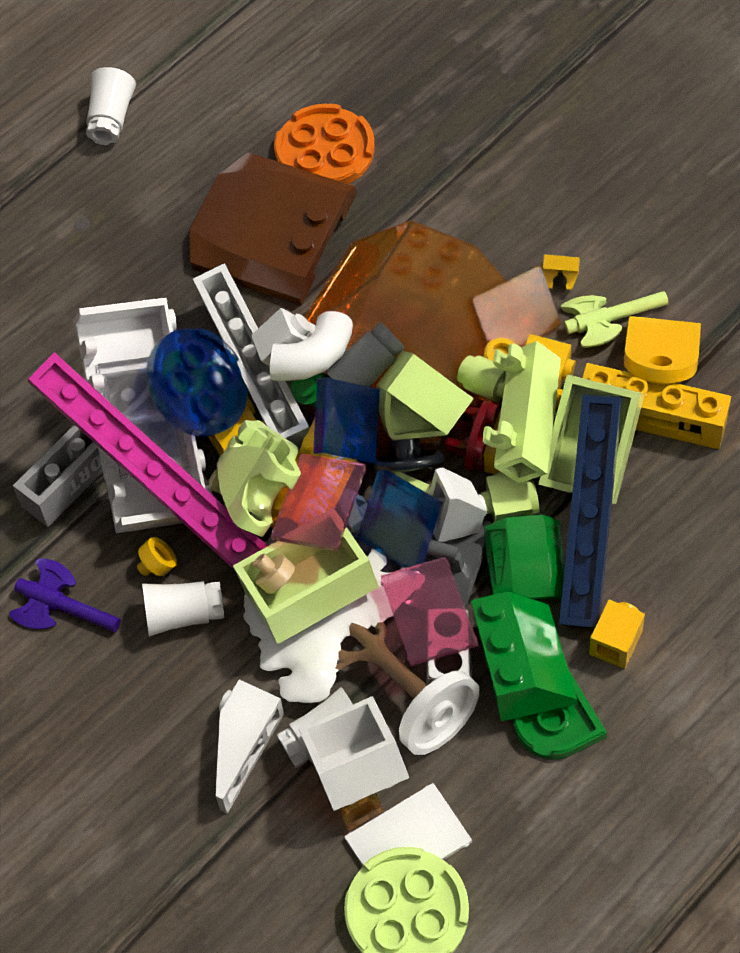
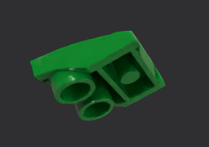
M545 515L506 517L485 526L484 539L491 595L509 591L536 601L562 600L565 563L560 533L561 523L559 520Z

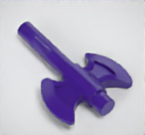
M39 558L35 562L40 571L39 582L19 578L15 584L14 591L24 595L26 599H29V602L18 609L11 610L9 615L15 622L26 628L40 630L56 626V621L50 616L51 609L61 610L112 632H116L120 626V618L64 596L60 592L62 588L74 587L76 581L71 572L59 562Z

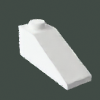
M238 680L233 691L228 690L224 694L219 706L216 799L220 811L228 814L284 715L281 698L241 680Z

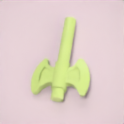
M665 291L609 308H601L607 302L605 297L594 295L576 297L561 305L562 311L576 315L573 319L563 322L564 329L567 335L587 331V334L581 341V347L583 348L600 346L613 340L622 331V326L620 324H611L612 321L668 305V297Z

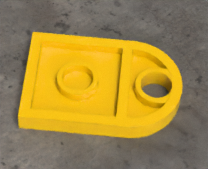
M629 316L624 353L625 368L636 377L657 383H676L693 377L697 372L701 323Z

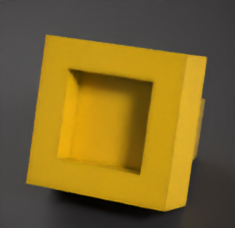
M544 254L543 272L546 287L552 289L554 278L558 276V273H563L567 280L566 290H572L579 274L580 257Z

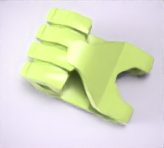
M245 420L241 424L238 435L230 439L225 452L217 462V469L212 473L208 482L210 490L222 495L228 513L238 527L260 537L264 536L273 523L271 510L277 494L285 486L293 490L301 475L295 462L298 447L259 420Z

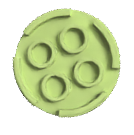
M397 847L373 856L363 864V867L356 874L345 898L346 925L353 943L361 953H453L461 943L468 925V896L461 877L451 864L449 865L432 853L423 851L422 848Z

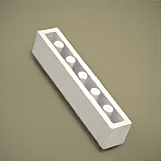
M225 263L193 278L203 302L264 423L295 444L299 451L303 439L310 428L286 381L270 380V366L261 362L251 337L258 327Z

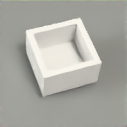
M373 696L298 728L334 811L346 805H351L378 791L390 788L409 778L396 741Z

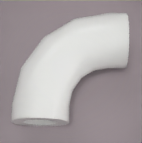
M327 311L318 316L315 330L306 340L291 344L273 343L270 357V380H304L328 370L343 356L352 334V320L341 312Z

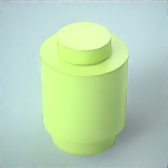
M469 355L459 367L457 380L463 384L464 389L497 403L503 398L506 371L498 369L494 366L493 361L485 357Z

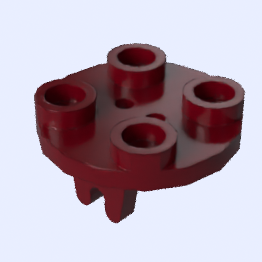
M484 400L480 408L468 406L459 418L473 424L470 437L466 436L464 441L447 438L445 442L447 452L465 457V468L471 472L476 470L484 472V451L487 446L483 442L484 427L494 428L499 411V405L495 404L493 400Z

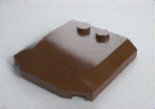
M247 152L218 174L189 229L190 263L192 269L206 273L225 263L235 284L302 306L316 278L314 270L338 221H344L357 195L356 186Z

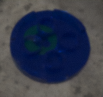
M206 329L174 330L156 343L148 359L147 383L156 407L174 427L193 436L209 437L232 427L244 412L248 388L244 386L241 371L237 364L239 358L222 338Z

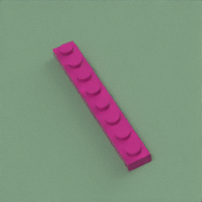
M55 352L28 379V383L233 569V565L268 546L256 534L238 527L223 504Z

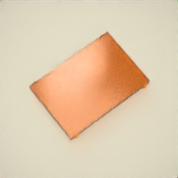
M541 265L533 266L531 269L468 299L485 347L487 343L496 338H507L520 346L527 342L529 334L540 336L561 325Z

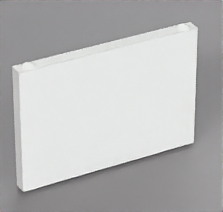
M434 783L427 785L424 789L344 836L362 866L373 856L392 848H422L423 851L432 853L445 860L472 843V839Z

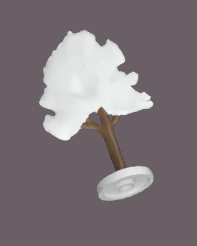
M275 531L266 544L269 546L282 539V537ZM383 548L372 549L367 557L379 585L377 589L279 644L276 643L245 594L243 607H245L246 612L243 615L244 620L249 624L251 634L261 639L258 644L261 650L260 668L266 671H275L282 668L292 670L291 675L281 677L278 680L280 695L287 701L303 703L321 702L330 695V689L336 680V672L358 660L373 663L380 667L401 689L413 698L401 720L399 739L414 755H425L439 749L458 733L473 713L479 698V685L466 672L451 671L439 676L426 685L386 647L384 638L387 632L383 622L388 617H392L414 592L421 590L425 583V576L418 575L416 569H406L404 567L401 568L400 573L380 571L387 564ZM372 625L375 627L377 634L373 635L369 632L368 628ZM346 636H352L365 648L361 651L348 652L341 649L340 643Z

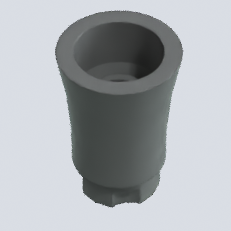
M379 322L371 332L368 330L357 342L349 347L343 356L326 370V373L359 404L370 387L396 360L394 356H397L405 346L382 322Z

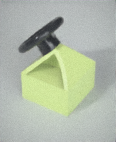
M402 350L376 385L378 410L387 436L392 438L389 441L393 455L374 460L371 463V469L376 473H397L428 468L443 462L444 454L441 451H421L419 438L447 435L474 398L415 354Z

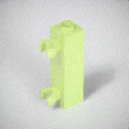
M537 341L523 347L511 343L509 344L508 354H504L497 349L494 351L493 358L494 366L506 371L498 431L493 430L489 426L484 427L483 442L490 447L496 448L494 468L517 483L548 474L561 358Z

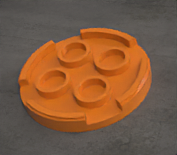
M311 105L293 113L292 118L283 125L280 131H277L274 140L276 161L350 184L361 177L372 163L375 153L374 134L370 124L363 116H358L353 112L342 109L341 105Z

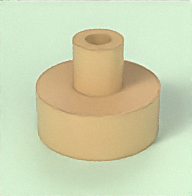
M262 553L253 563L260 570L256 578V584L267 594H273L282 588L290 579L295 569V566L282 554L270 559Z

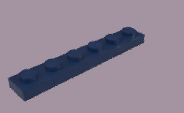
M582 394L559 624L595 628L601 617L622 409L621 397Z

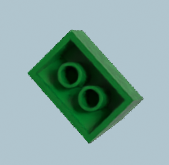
M509 591L471 600L474 626L500 722L578 704L548 604Z

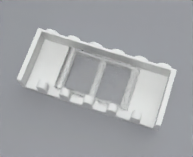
M159 298L79 308L74 318V324L84 369V379L212 494L209 485L204 483L202 472L206 469L205 456L201 449H197L195 436L198 435V423L195 414H190L188 406L191 396H180L168 388L162 377L161 367L164 358L171 352H183L181 345L175 343L173 331L176 330V317L174 310L168 309L167 299ZM98 447L116 533L182 523Z

